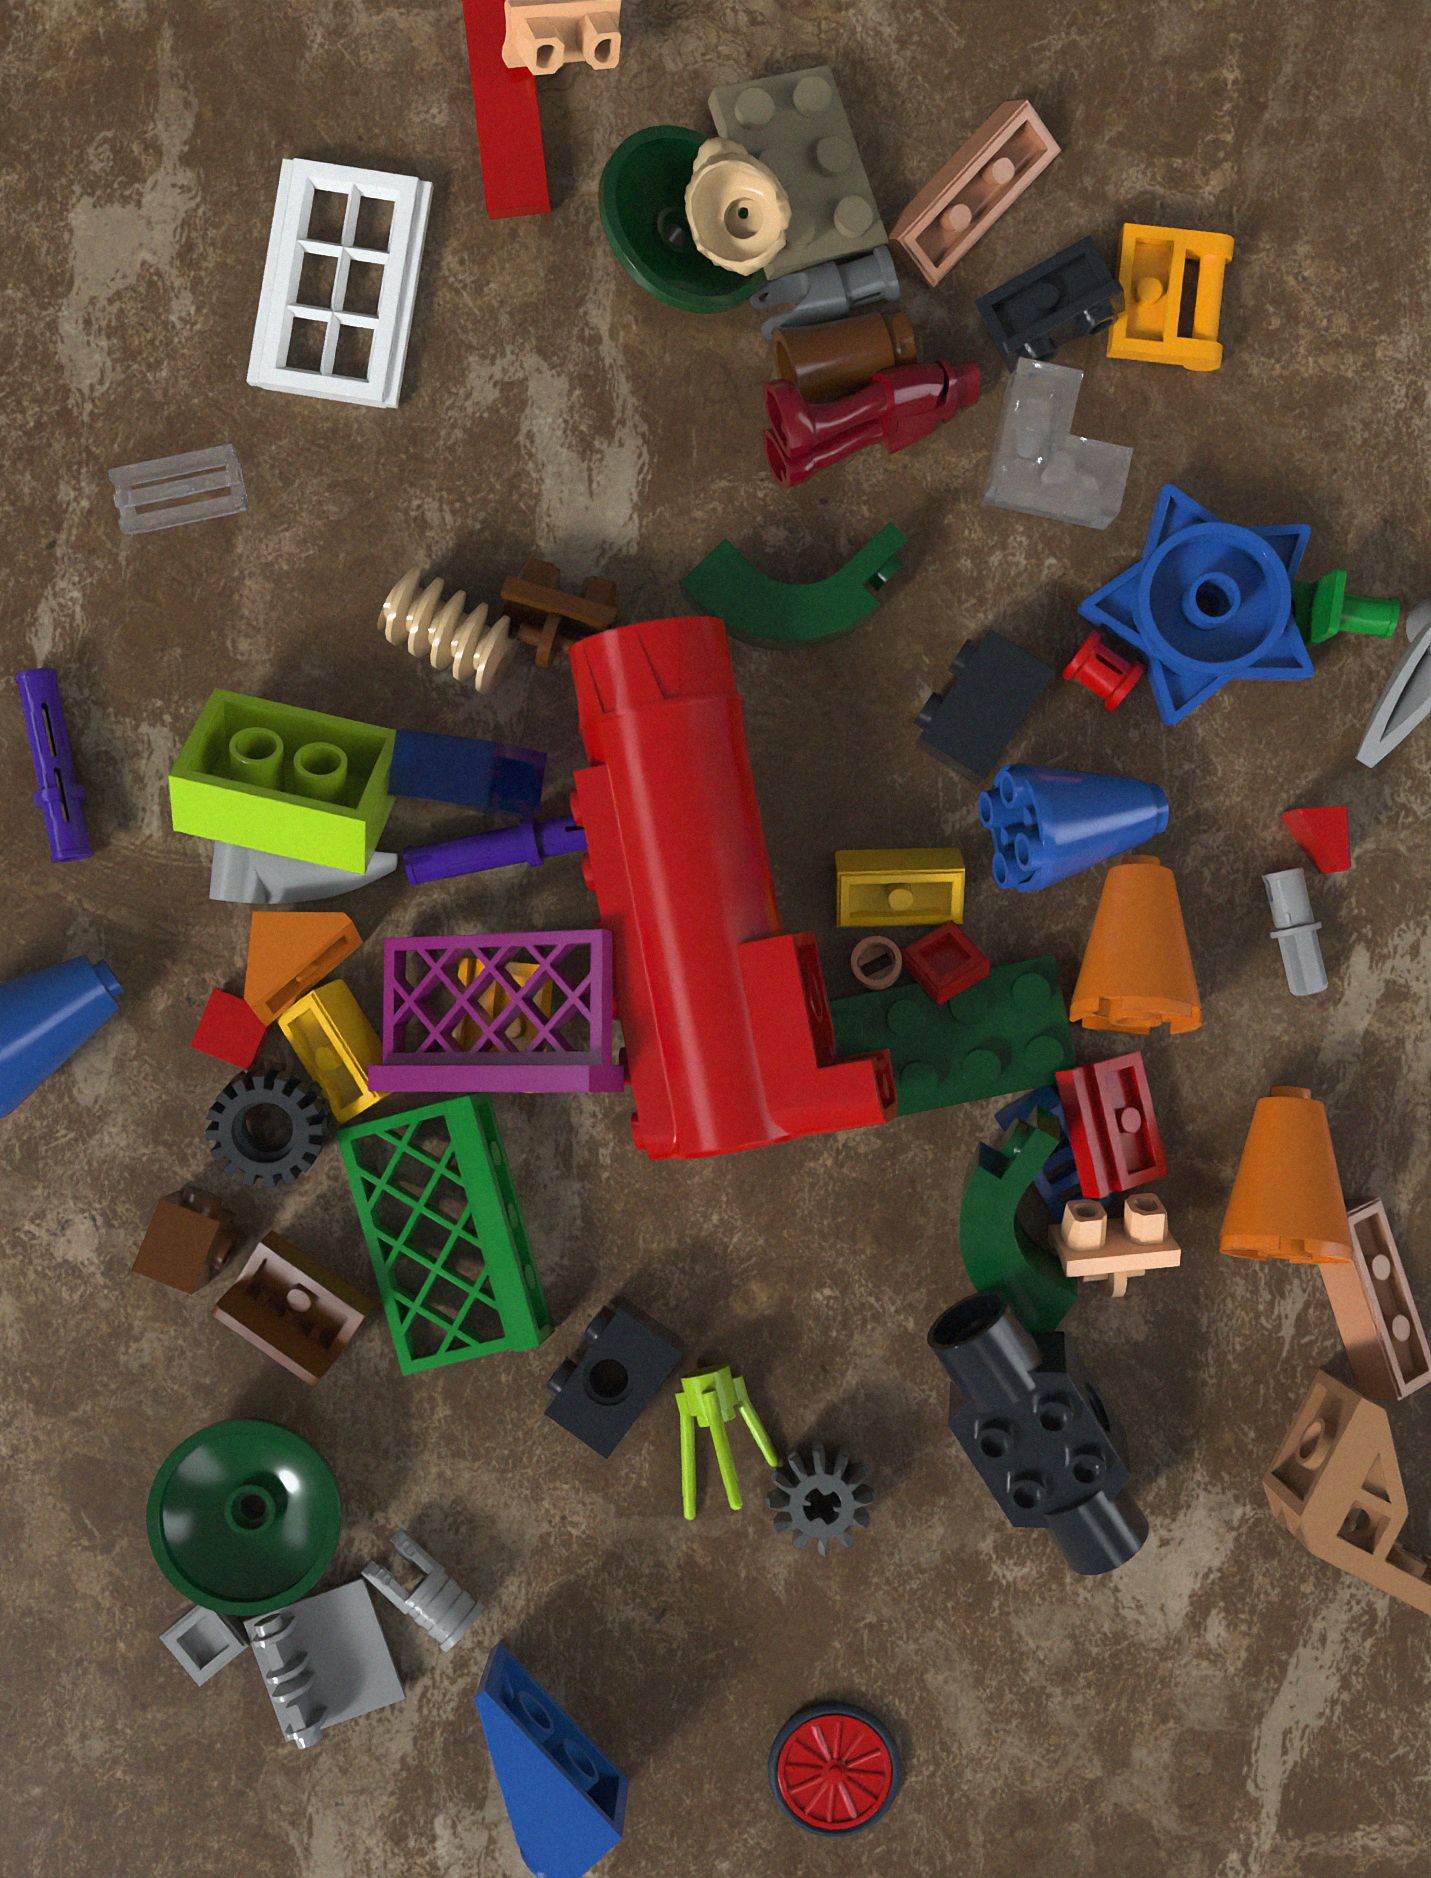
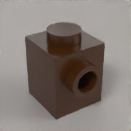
M186 1187L184 1192L178 1190L160 1198L131 1271L188 1294L195 1293L209 1284L215 1268L222 1270L229 1261L237 1241V1234L230 1232L237 1214L220 1207L223 1200L219 1196L200 1188Z

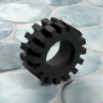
M275 1062L270 1069H265L264 1063L253 1065L247 1073L244 1070L241 1071L216 1097V1102L211 1106L207 1115V1119L212 1120V1122L205 1130L206 1141H216V1144L210 1151L214 1160L217 1161L225 1156L229 1162L223 1171L231 1177L237 1169L243 1171L246 1174L242 1183L253 1186L258 1178H264V1188L276 1187L282 1178H284L286 1185L297 1180L301 1171L306 1173L314 1164L327 1142L326 1137L331 1131L332 1119H326L327 1114L331 1110L329 1100L327 1098L320 1101L318 1097L323 1088L316 1080L308 1086L302 1081L306 1072L299 1068H296L293 1074L286 1073L285 1063ZM261 1103H272L283 1108L289 1114L293 1123L291 1139L277 1146L264 1145L255 1140L249 1133L246 1125L248 1110Z

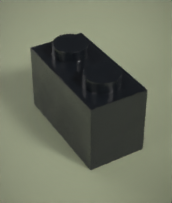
M989 629L979 644L970 638L966 640L947 669L957 676L954 683L944 697L933 691L913 722L914 725L922 729L921 734L913 745L975 785L986 779L1055 672L1054 669L992 629Z

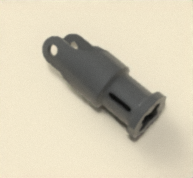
M886 245L874 248L872 255L838 266L833 261H829L764 283L749 301L756 309H766L782 303L798 304L792 310L774 315L761 326L763 337L767 340H772V330L776 327L806 326L845 319L849 316V310L883 299L888 303L900 300V290L890 252ZM768 293L767 296L760 297L761 294Z

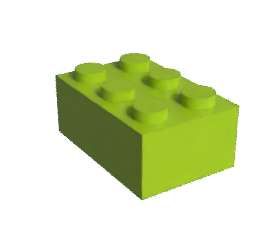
M214 688L168 775L173 830L365 875L401 788L403 732Z

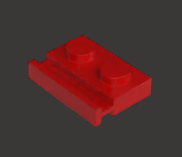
M1140 1051L1123 1052L1078 1065L1069 1070L1055 1072L1083 1198H1103L1108 1196V1193L1123 1191L1169 1175Z

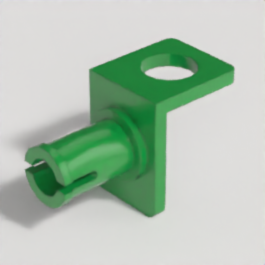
M1337 568L1314 583L1294 580L1291 589L1293 617L1307 648H1312L1336 635L1338 631L1378 636L1381 639L1391 638L1399 618L1400 606L1398 599L1344 592L1347 570Z

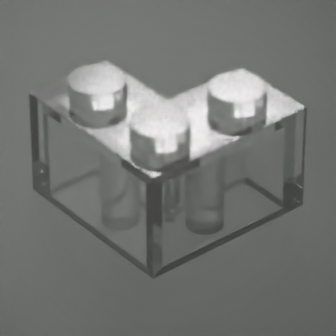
M1019 357L1007 381L981 504L1105 530L1119 514L1134 448L1070 435L1083 370Z

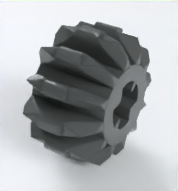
M815 1440L811 1445L813 1458L805 1460L801 1452L793 1447L787 1452L788 1461L793 1470L784 1467H773L770 1473L771 1481L779 1488L766 1493V1505L770 1509L780 1511L773 1519V1526L777 1533H786L794 1530L792 1544L798 1551L802 1550L807 1546L812 1537L816 1539L819 1554L826 1556L830 1551L829 1538L837 1536L843 1546L851 1548L854 1544V1538L849 1525L865 1529L870 1526V1515L862 1507L874 1503L876 1495L873 1487L862 1484L868 1476V1470L864 1462H856L847 1466L849 1451L843 1445H839L833 1451L830 1458H825L822 1441ZM818 1488L824 1495L831 1494L832 1502L823 1507L817 1499L810 1501L809 1492Z

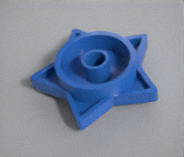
M1170 483L1165 484L1156 497L1140 561L1086 598L1077 608L1078 613L1141 654L1161 721L1166 727L1179 722L1229 680L1304 681L1312 677L1314 668L1291 612V589L1311 533V528L1308 524L1241 527L1225 523ZM1195 598H1205L1210 602L1212 606L1211 616H1207L1200 611Z

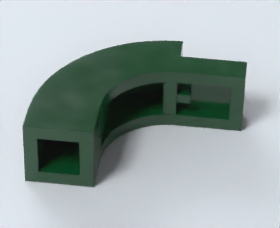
M889 522L842 569L831 577L816 583L794 585L773 580L759 572L725 538L679 583L680 594L699 615L723 619L727 635L740 642L764 649L781 651L816 648L848 636L875 616L880 602L867 588L872 585L879 592L902 570L905 564L899 559V556L902 555L908 539Z
M1039 1104L1035 1106L1026 1121L1017 1117L1010 1124L999 1143L998 1151L980 1141L972 1154L962 1186L959 1243L967 1273L977 1292L992 1289L1005 1292L1030 1332L1053 1333L1079 1298L1078 1276H1065L1060 1258L1039 1246L1029 1237L1016 1213V1208L1022 1195L1060 1142L1059 1116Z

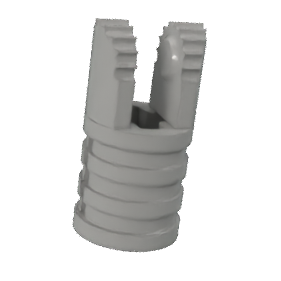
M400 1528L390 1541L393 1543L397 1553L407 1562H412L425 1574L424 1577L408 1593L395 1581V1576L382 1564L378 1565L371 1561L361 1574L405 1615L409 1613L413 1617L412 1620L419 1626L424 1627L426 1633L440 1642L438 1646L444 1652H447L473 1625L485 1606L479 1600H473L468 1591L458 1586L457 1581L444 1572L445 1568Z

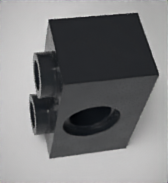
M625 1297L621 1299L614 1311L605 1305L601 1307L582 1334V1337L590 1342V1344L576 1363L566 1356L544 1387L545 1390L552 1394L544 1414L606 1459L614 1451L684 1353L685 1341ZM604 1359L616 1360L626 1368L628 1378L620 1385L606 1386L595 1377L593 1366Z

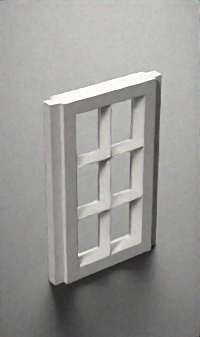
M283 159L246 380L249 385L279 392L380 408L391 407L398 409L434 187L432 182L419 180L418 177L305 159ZM315 189L349 194L341 244L307 239ZM361 196L395 201L387 251L353 246ZM304 252L338 257L330 308L296 303ZM351 259L385 265L377 316L343 311ZM294 317L328 322L320 372L286 367ZM340 324L374 329L366 379L332 374Z

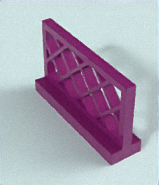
M591 929L384 938L383 1064L368 1065V1091L624 1092V1065H612L613 930ZM577 945H591V972L577 986L560 965ZM543 946L556 947L549 953ZM521 947H526L540 963V966L524 986L521 987L505 967ZM490 948H500L495 955L490 951ZM471 949L484 964L485 968L467 989L452 971V968L466 950ZM438 950H446L442 956L437 953ZM418 951L432 968L416 989L406 979V952ZM552 977L569 998L549 1020L532 999L549 978ZM496 979L511 996L512 1000L494 1021L478 1002V999ZM443 981L458 1001L440 1021L425 1001L440 982ZM578 1010L590 1022V1051H575L560 1033L562 1028ZM523 1011L540 1032L523 1052H520L504 1032ZM467 1013L472 1016L485 1032L469 1052H465L451 1035V1032ZM416 1014L431 1034L415 1053H405V1026ZM495 1044L501 1052H489V1050ZM551 1044L557 1052L543 1051ZM442 1046L446 1052H436V1050Z

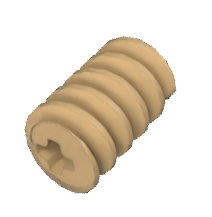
M415 564L395 584L388 595L378 618L377 630L382 631L385 628L386 639L396 646L408 640V652L417 658L423 657L431 651V665L438 670L446 669L454 663L453 677L461 683L469 681L476 675L475 689L483 695L491 693L506 673L520 645L517 637L514 640L508 637L511 617L504 615L492 627L486 625L488 604L482 602L469 615L464 613L466 592L460 589L447 602L441 600L444 580L437 577L423 590L419 587L422 568Z

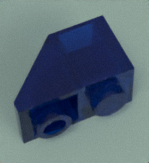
M396 730L387 794L489 815L538 817L547 753L495 741L411 730Z

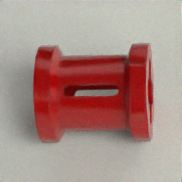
M1093 629L1074 652L1059 676L1066 681L1072 678L1076 679L1104 700L1103 708L1111 713L1133 688L1146 666L1140 661L1131 664L1102 643V634Z

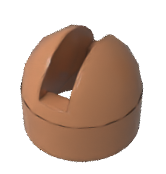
M871 936L861 940L851 954L852 973L855 979L866 988L880 990L891 986L899 978L902 970V956L899 948L893 941L882 936ZM890 956L893 964L867 977L864 976L862 969Z

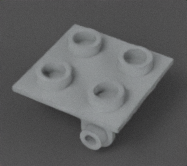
M364 1577L295 1601L281 1609L248 1618L243 1622L286 1742L295 1740L299 1749L307 1748L319 1742L323 1738L321 1729L404 1700L407 1697Z

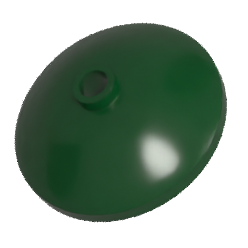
M660 125L642 129L630 135L617 147L607 161L599 182V214L604 233L613 253L628 274L642 288L670 306L699 314H717L737 308L750 299L764 284L767 277L763 267L750 275L744 276L735 271H728L722 266L714 265L712 260L697 250L685 210L686 202L684 196L686 194V186L691 182L694 171L693 164L698 157L699 147L707 139L711 138L695 130L679 126ZM742 208L739 212V217L745 219L746 215Z
M254 1417L231 1418L218 1421L196 1431L177 1446L166 1458L158 1470L149 1493L146 1511L147 1534L153 1556L167 1580L186 1598L208 1610L234 1616L260 1615L281 1609L293 1603L308 1592L322 1577L337 1551L341 1538L344 1514L343 1500L331 1465L321 1451L305 1436L284 1424L268 1419ZM250 1494L261 1496L265 1501L266 1510L264 1512L253 1511L247 1504V1496Z

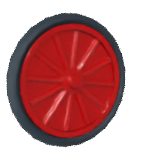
M822 1702L806 1707L793 1715L779 1730L771 1745L767 1762L770 1789L774 1800L783 1814L796 1826L805 1831L828 1838L851 1836L861 1833L876 1824L890 1809L897 1796L901 1780V1758L896 1741L888 1728L874 1714L857 1705L844 1702Z

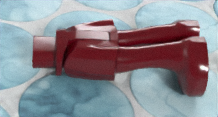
M943 358L935 361V363L919 362L892 367L875 372L869 384L856 393L824 404H809L806 402L797 387L789 380L779 378L765 382L763 398L772 428L764 430L763 444L767 461L775 480L782 488L786 489L807 482L818 471L869 446L882 443L888 453L892 455L925 438L939 427L940 420L946 424L953 420L957 409L978 402L981 376L975 360H969L951 366Z

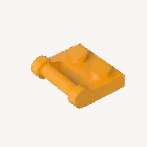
M1124 223L1119 233L1115 279L1119 280L1124 289L1125 310L1117 314L1119 319L1109 328L1106 357L1183 365L1186 369L1193 371H1213L1221 367L1223 345L1217 342L1223 280L1225 265L1232 261L1233 237L1215 232ZM1185 259H1193L1196 263L1200 264L1192 338L1177 337Z

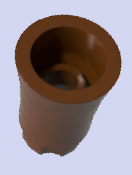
M899 308L883 313L873 310L849 318L814 325L775 328L772 333L773 355L778 378L792 382L801 393L803 399L809 404L829 403L857 392L869 384L875 372L917 363L918 359L911 322L906 312H901Z

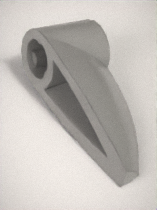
M1431 597L1420 601L1411 610L1407 618L1406 633L1411 644L1401 656L1390 675L1362 736L1355 758L1370 768L1392 751L1431 711Z
M215 840L209 899L255 904H278L333 897L365 886L397 869L398 854L374 851L365 875Z

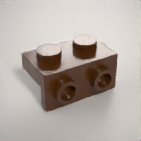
M271 1230L259 1242L234 1285L217 1301L212 1309V1315L235 1333L279 1362L287 1370L300 1377L309 1385L316 1386L345 1351L376 1303L278 1233Z

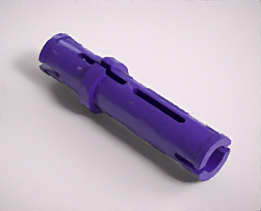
M37 668L22 671L15 675V680L19 687L27 728V738L30 744L39 791L33 793L35 807L43 809L52 853L50 856L51 862L65 863L90 858L93 856V850L90 848L82 802H85L88 798L85 786L78 785L69 742V732L66 726L57 682V670L53 668ZM42 710L45 712V716H46V722H47V727H48V732H49V737H50V742H51L53 757L51 756V753H50V748H49V743H48V738H47V733H46V728H45V723H44V718H43ZM55 775H57L61 794H59V789L56 783ZM60 796H61L62 806L64 807L66 822L64 821V818H63V813H62V808H61V803H60Z
M573 814L536 821L534 816L520 818V825L413 847L405 846L403 848V858L405 861L410 860V864L405 865V870L411 886L414 887L419 886L421 883L528 862L531 867L544 865V858L588 850L584 827H579L576 824Z

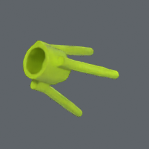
M718 1364L682 1375L680 1378L683 1390L675 1393L680 1412L682 1496L684 1517L687 1520H693L696 1517L694 1416L697 1417L699 1427L710 1426L730 1507L733 1510H739L743 1505L724 1422L736 1417L733 1406L737 1405L768 1464L775 1467L780 1463V1458L748 1397L743 1375L732 1377L729 1364Z

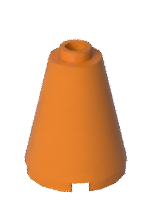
M1130 855L1122 858L1121 865L1114 866L1108 870L1070 1004L1069 1020L1071 1022L1082 1018V1027L1130 1035H1150V1027L1159 1026L1163 1022H1170V1034L1185 1033L1197 1030L1202 1026L1203 1011L1174 874L1171 869L1160 866L1161 860L1159 858L1149 855Z
M1278 1086L1271 1088V1097L1258 1099L1218 1237L1220 1239V1253L1268 1261V1257L1289 1259V1263L1344 1265L1349 1264V1261L1352 1262L1354 1247L1326 1110L1323 1102L1311 1099L1310 1089Z

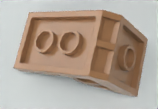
M1319 1368L1262 1479L1272 1514L1313 1555L1431 1616V1556L1424 1553L1422 1558L1419 1559L1402 1549L1404 1544L1396 1539L1409 1514L1386 1409L1341 1379ZM1363 1509L1366 1520L1364 1525L1356 1530L1357 1523L1355 1522Z

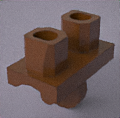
M531 557L517 578L506 576L501 590V598H504L502 617L504 615L511 617L510 626L519 629L518 641L538 646L536 665L549 669L554 662L557 652L569 656L568 649L576 642L616 628L618 609L615 608L617 585L613 581L600 577H585L578 597L557 590L560 583V569L553 563Z

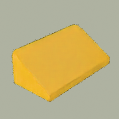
M955 847L836 851V926L944 925L951 920L955 924H963L965 865L961 850Z
M342 979L334 980L311 991L275 1019L313 1082L316 1080L323 1088L320 1093L324 1099L328 1098L331 1111L340 1125L394 1093L368 1091V1065L383 1064V1043Z

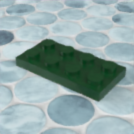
M1054 954L990 967V975L939 1006L917 982L828 1000L838 1056L889 1048L898 1098V1113L895 1117L1057 1084L1055 1072L1069 1070L1078 1066Z

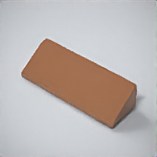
M1027 99L1002 103L886 227L885 231L889 240L888 250L929 287L934 288L1060 153V147Z
M1373 1196L1345 1205L1354 1247L1352 1262L1349 1261V1264L1318 1266L1359 1392L1371 1400L1400 1401L1431 1382V1352L1380 1196Z

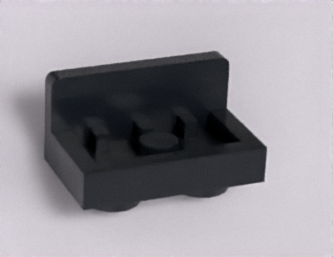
M1090 235L974 301L976 309L1010 374L1024 367L1025 371L1042 367L1060 352L1058 347L1081 334L1083 338L1088 339L1103 333L1119 319L1117 314L1125 310L1124 289L1118 279L1113 280Z

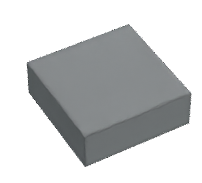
M198 1604L170 1625L159 1637L199 1687L250 1645L245 1626L237 1616L211 1611Z

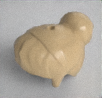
M723 137L707 139L699 147L698 157L693 164L694 171L691 182L686 186V194L684 196L686 202L685 210L697 250L712 260L714 265L722 266L728 271H735L747 276L773 262L778 252L786 245L785 229L789 227V220L792 216L788 195L771 169L762 161L749 155L743 145ZM742 208H747L749 212L745 219L739 217V212Z

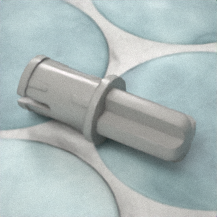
M1303 867L1262 876L1275 931L1269 932L1271 939L1278 938L1289 989L1296 996L1318 993L1325 990L1328 986L1316 929L1322 928L1321 921H1314Z

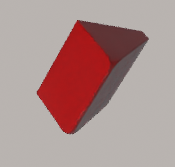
M1346 806L1299 808L1281 813L1285 825L1319 874L1349 871L1351 867L1348 809H1346Z

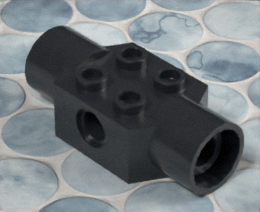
M992 1289L977 1292L949 1307L936 1319L927 1334L928 1345L951 1379L948 1426L1012 1526L1046 1528L1071 1569L1082 1575L1103 1574L1129 1561L1144 1545L1149 1533V1523L1125 1485L1131 1478L1127 1433L1065 1332H1030L1008 1295L1001 1290Z

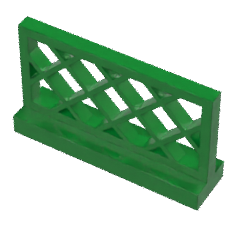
M489 1092L464 1094L456 1098L335 1131L403 1376L510 1349L518 1352L538 1347L555 1332ZM444 1115L451 1142L442 1159L413 1143L424 1120ZM410 1124L404 1136L392 1130L393 1128ZM377 1134L397 1146L383 1174L364 1163L357 1138ZM407 1153L435 1169L421 1197L393 1181ZM455 1156L459 1170L450 1165ZM444 1175L463 1186L466 1192L468 1204L459 1221L430 1204ZM370 1182L377 1185L373 1193ZM386 1191L414 1208L401 1235L388 1229L380 1222L377 1208ZM423 1214L452 1231L438 1258L409 1241ZM471 1218H473L476 1231L467 1226ZM461 1237L482 1250L485 1266L476 1282L447 1265ZM386 1242L394 1247L390 1255ZM402 1253L431 1269L418 1296L397 1284L394 1268ZM440 1276L470 1293L456 1319L451 1318L426 1302ZM488 1279H490L493 1292L484 1287ZM477 1299L499 1311L505 1334L485 1339L464 1326ZM403 1304L411 1308L407 1316ZM421 1314L447 1330L448 1334L438 1351L417 1356L410 1330L418 1315ZM456 1337L467 1343L452 1347Z

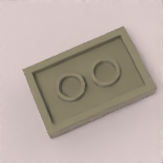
M829 65L713 88L707 102L719 137L743 145L749 155L762 161L771 169L788 195L792 216L789 220V227L785 229L786 245L778 252L773 262L763 267L768 281L782 278L829 261H833L836 265L872 255L876 247L888 246L889 240ZM743 208L747 217L749 214L748 209Z

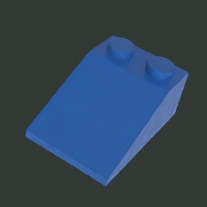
M499 1641L490 1650L474 1701L516 1843L520 1847V1853L526 1866L538 1878H581L623 1837L629 1779Z

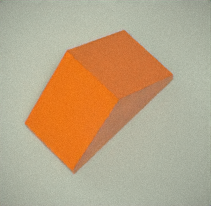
M253 911L244 999L266 1027L363 944L353 921L344 912Z

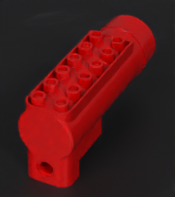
M712 616L660 619L615 628L576 642L569 647L568 653L578 701L580 721L578 729L579 734L583 737L590 768L573 771L576 788L570 791V805L576 824L579 827H584L588 853H584L582 857L583 875L591 892L596 891L601 916L595 919L594 929L613 930L612 1018L615 1021H620L625 1046L619 1050V1065H624V1083L627 1086L632 1085L637 1111L631 1115V1130L637 1149L639 1151L646 1150L653 1162L668 1159H695L757 1149L801 1137L889 1123L898 1113L897 1090L889 1048L838 1056L815 931L783 935L747 744L742 708L744 704L743 695L737 691L724 620Z

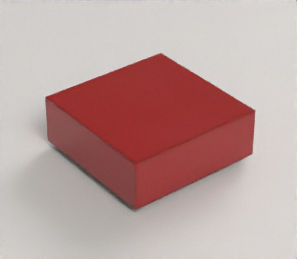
M953 920L900 950L903 967L938 1006L990 975V961Z
M213 988L190 1047L250 1070L253 1065L257 1064L273 1022L266 1027L245 1001L244 997L222 988Z

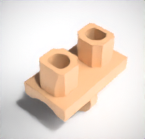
M505 0L506 37L502 46V58L507 68L527 66L534 76L555 74L558 68L563 66V63L586 61L594 70L615 68L617 66L621 44V34L619 31L621 0Z
M1153 1193L1130 1195L1125 1200L1124 1218L1107 1219V1213L1100 1202L1091 1199L1071 1200L1066 1203L1062 1224L1048 1225L1047 1242L1051 1248L1054 1247L1058 1252L1065 1276H1079L1081 1282L1099 1280L1103 1293L1107 1298L1123 1297L1126 1292L1127 1277L1144 1276L1145 1269L1180 1266L1181 1249L1168 1230L1167 1211L1157 1195Z

